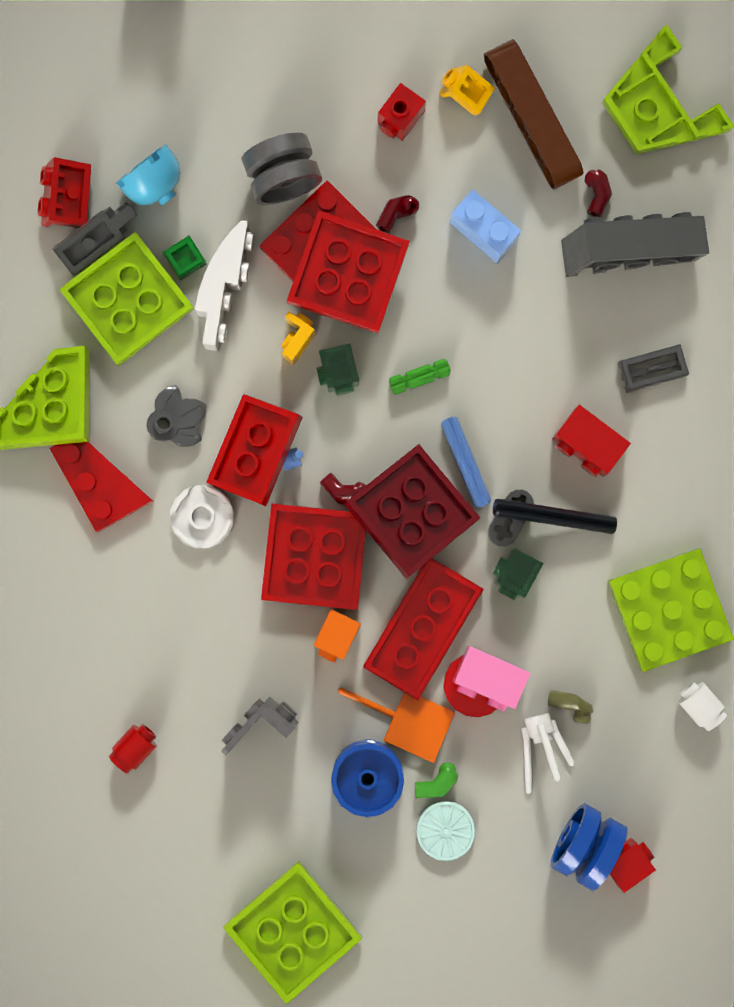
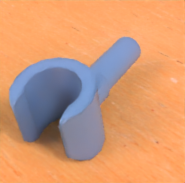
M297 448L289 450L283 464L285 471L302 466L300 460L303 456L302 451Z

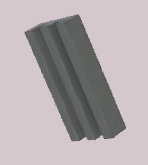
M681 344L618 362V367L622 372V381L625 383L626 393L689 375ZM676 354L677 359L629 372L628 366ZM678 365L680 368L679 371L633 383L631 379Z

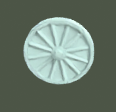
M439 801L428 806L420 815L416 828L417 839L421 848L430 857L440 861H452L462 857L471 848L475 838L474 821L469 812L460 804L452 801Z

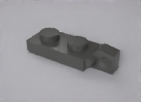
M127 202L115 211L108 207L104 211H100L52 249L71 274L75 275L123 239V234L128 231L125 224L136 217L137 214Z

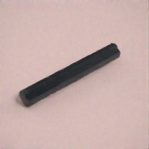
M495 499L492 508L493 515L609 534H614L617 529V518L612 516L504 499Z

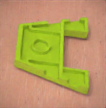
M665 25L658 32L657 36L644 49L639 58L625 72L602 102L636 155L725 134L734 128L733 123L720 103L694 119H690L656 68L682 50V46L668 25Z

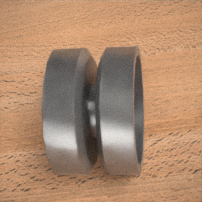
M287 133L278 135L254 145L243 154L241 159L247 177L254 179L251 183V188L257 204L273 205L289 201L308 193L322 182L317 162L309 159L313 153L306 134Z

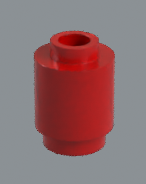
M133 724L112 747L113 752L109 755V759L121 771L128 774L132 769L136 770L157 747L154 741L157 736L146 725L142 724L138 727Z

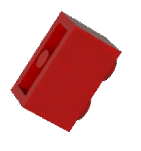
M580 404L572 411L552 438L557 442L555 447L561 453L568 457L576 456L583 462L581 467L595 477L598 474L602 477L609 474L631 444Z

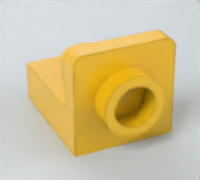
M465 65L451 68L444 75L441 81L443 86L438 94L443 98L452 97L474 116L481 113L495 87L470 66Z
M288 311L285 315V320L298 331L296 334L291 331L283 341L281 348L284 349L282 352L283 359L294 366L316 334L315 329L311 327L313 322L300 312L294 315Z

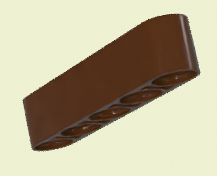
M511 39L484 53L486 67L550 187L555 190L582 176L584 173L582 164L517 42Z

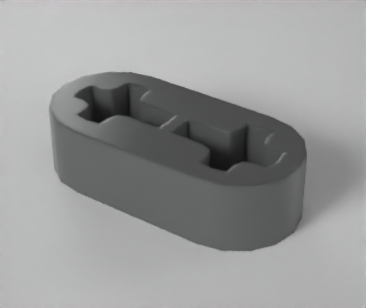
M522 489L510 492L504 499L511 501L512 498L518 499L522 496L525 498L524 503L534 504L532 496ZM494 516L488 528V537L494 545L500 547L507 546L515 541L526 521ZM508 519L512 521L507 530L511 536L510 538L504 537L500 541L496 538L498 532L494 528L496 525L499 527L503 526Z

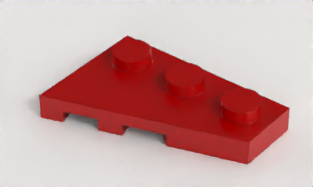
M89 442L59 444L49 448L96 532L106 529L153 502L146 493L137 487Z

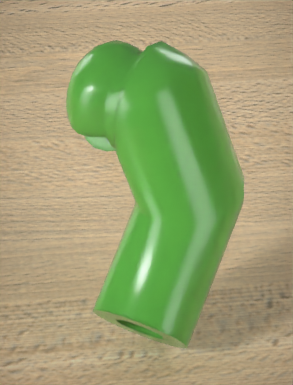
M448 762L443 763L439 766V774L433 781L415 782L416 799L445 796L458 780L455 765Z

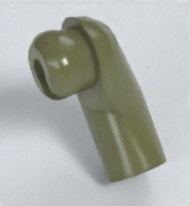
M553 690L549 693L548 706L575 710L573 717L575 722L584 724L591 722V713H594L593 707L576 694Z

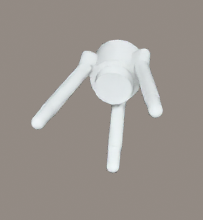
M549 713L524 719L526 727L521 728L524 741L525 791L527 794L532 793L531 738H533L534 744L543 743L555 781H560L561 777L550 744V740L553 737L569 766H574L575 764L558 731L555 719L551 720Z

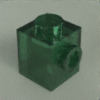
M351 344L319 350L322 366L316 367L320 386L327 384L328 393L335 391L336 396L354 392V387L359 386V377Z
M516 548L511 549L507 559L503 557L499 559L492 573L497 576L494 584L500 586L497 592L514 601L517 596L525 598L544 563Z

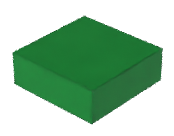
M190 235L163 251L164 256L180 281L207 265Z

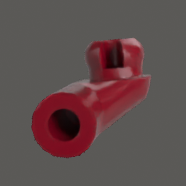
M589 170L585 175L584 181L588 187H592L595 196L587 213L592 217H602L612 196V190L606 173L601 170Z
M410 195L388 200L375 226L381 231L390 233L396 219L417 213L420 207L419 201Z
M329 473L320 481L323 488L339 504H345L348 499L366 486L362 482H357L355 485H342L332 473Z

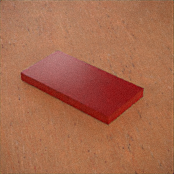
M432 558L420 569L364 663L363 668L418 701L484 589Z

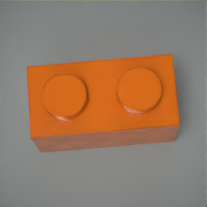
M331 609L313 645L319 648L317 655L334 663L337 657L344 660L361 623Z

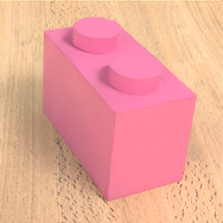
M467 646L453 682L459 685L458 692L474 699L477 693L489 698L488 705L505 712L507 706L516 709L531 673L471 646Z

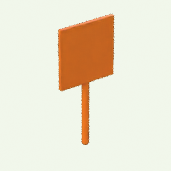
M338 689L339 694L393 718L383 741L434 763L455 712L423 697H420L417 701L406 693L403 694L397 710L394 712L346 689Z

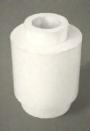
M691 682L679 693L682 697L679 704L699 727H704L707 731H710L727 717L726 712L723 710L724 705L704 682L698 685L695 682Z

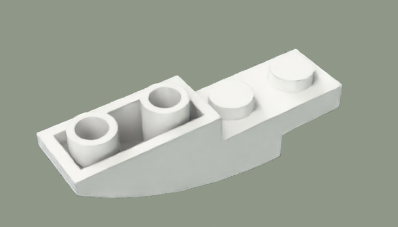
M241 220L229 232L212 257L202 279L195 312L199 317H206L202 344L208 350L218 351L219 343H225L227 324L223 323L224 311H230L232 293L228 292V289L240 291L242 282H247L249 263H245L246 252L252 251L254 243V232H250L248 221Z

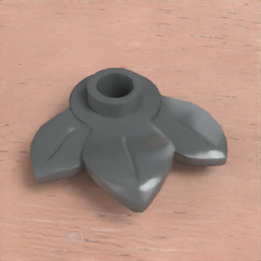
M169 386L160 392L155 399V411L148 417L147 431L157 441L171 440L180 447L193 446L202 440L201 434L195 426L204 417L207 406L197 399L186 398L182 400L178 386ZM165 420L168 422L169 427L161 429L158 427L157 422Z

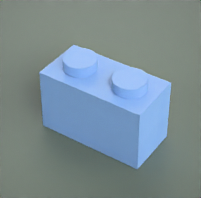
M473 189L451 213L449 222L496 263L516 243L521 233L517 226Z

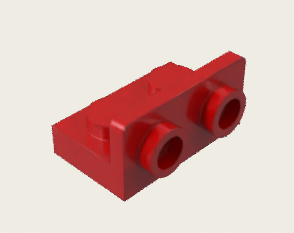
M53 157L46 166L42 167L40 185H44L43 197H40L37 208L38 216L42 217L41 226L49 227L51 224L79 228L87 222L91 164Z

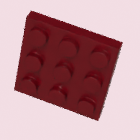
M420 444L345 502V506L406 579L480 519L479 515Z

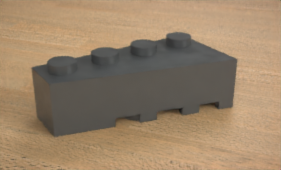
M691 212L677 213L672 218H663L662 214H651L637 220H633L631 215L616 217L613 221H603L602 217L588 218L584 220L583 225L561 240L566 277L578 276V273L586 268H592L593 274L618 268L621 264H624L625 270L647 266L652 260L655 267L695 262L709 254L704 216H692Z

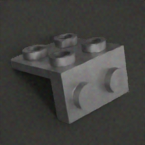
M271 697L265 702L259 698L244 714L248 721L243 727L237 723L221 740L226 745L221 752L226 756L261 716L287 738L299 723L295 719L297 713L284 701L279 705Z

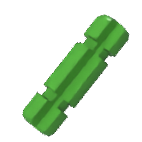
M446 359L435 361L432 366L427 364L407 371L404 376H401V374L393 376L389 379L391 391L397 395L405 392L406 388L411 390L433 382L437 377L438 379L447 377L451 373L450 366Z

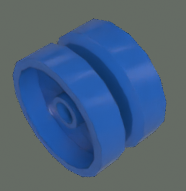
M366 739L355 741L341 751L334 763L331 783L333 794L343 808L354 815L372 817L382 815L394 807L402 795L404 776L401 762L390 747L382 742ZM371 773L374 778L373 783L368 780L363 783L361 781L362 775Z
M583 803L573 813L562 831L554 848L550 866L565 876L576 871V881L594 891L603 884L616 864L625 844L627 827L611 817L601 823V812Z

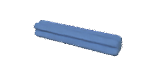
M456 416L447 418L442 421L441 427L473 504L476 508L488 505L491 502L490 495Z

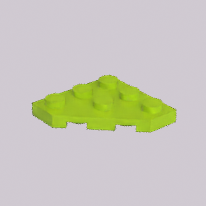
M86 346L54 349L46 357L48 361L36 374L32 373L15 391L17 395L5 408H0V450L89 442V349Z

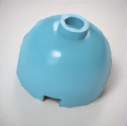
M165 144L135 166L128 175L125 174L116 184L131 201L139 205H150L158 201L162 206L176 195L173 189L180 180V166L173 152Z

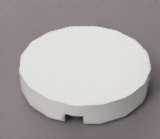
M196 485L183 490L175 498L170 509V523L174 534L184 544L193 548L209 549L221 544L229 536L234 525V510L230 500L221 490L209 485Z

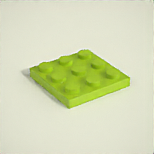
M136 232L59 289L118 367L195 309Z
M701 548L608 580L641 672H646L734 640Z
M300 861L296 862L223 926V929L286 1005L362 940V935Z

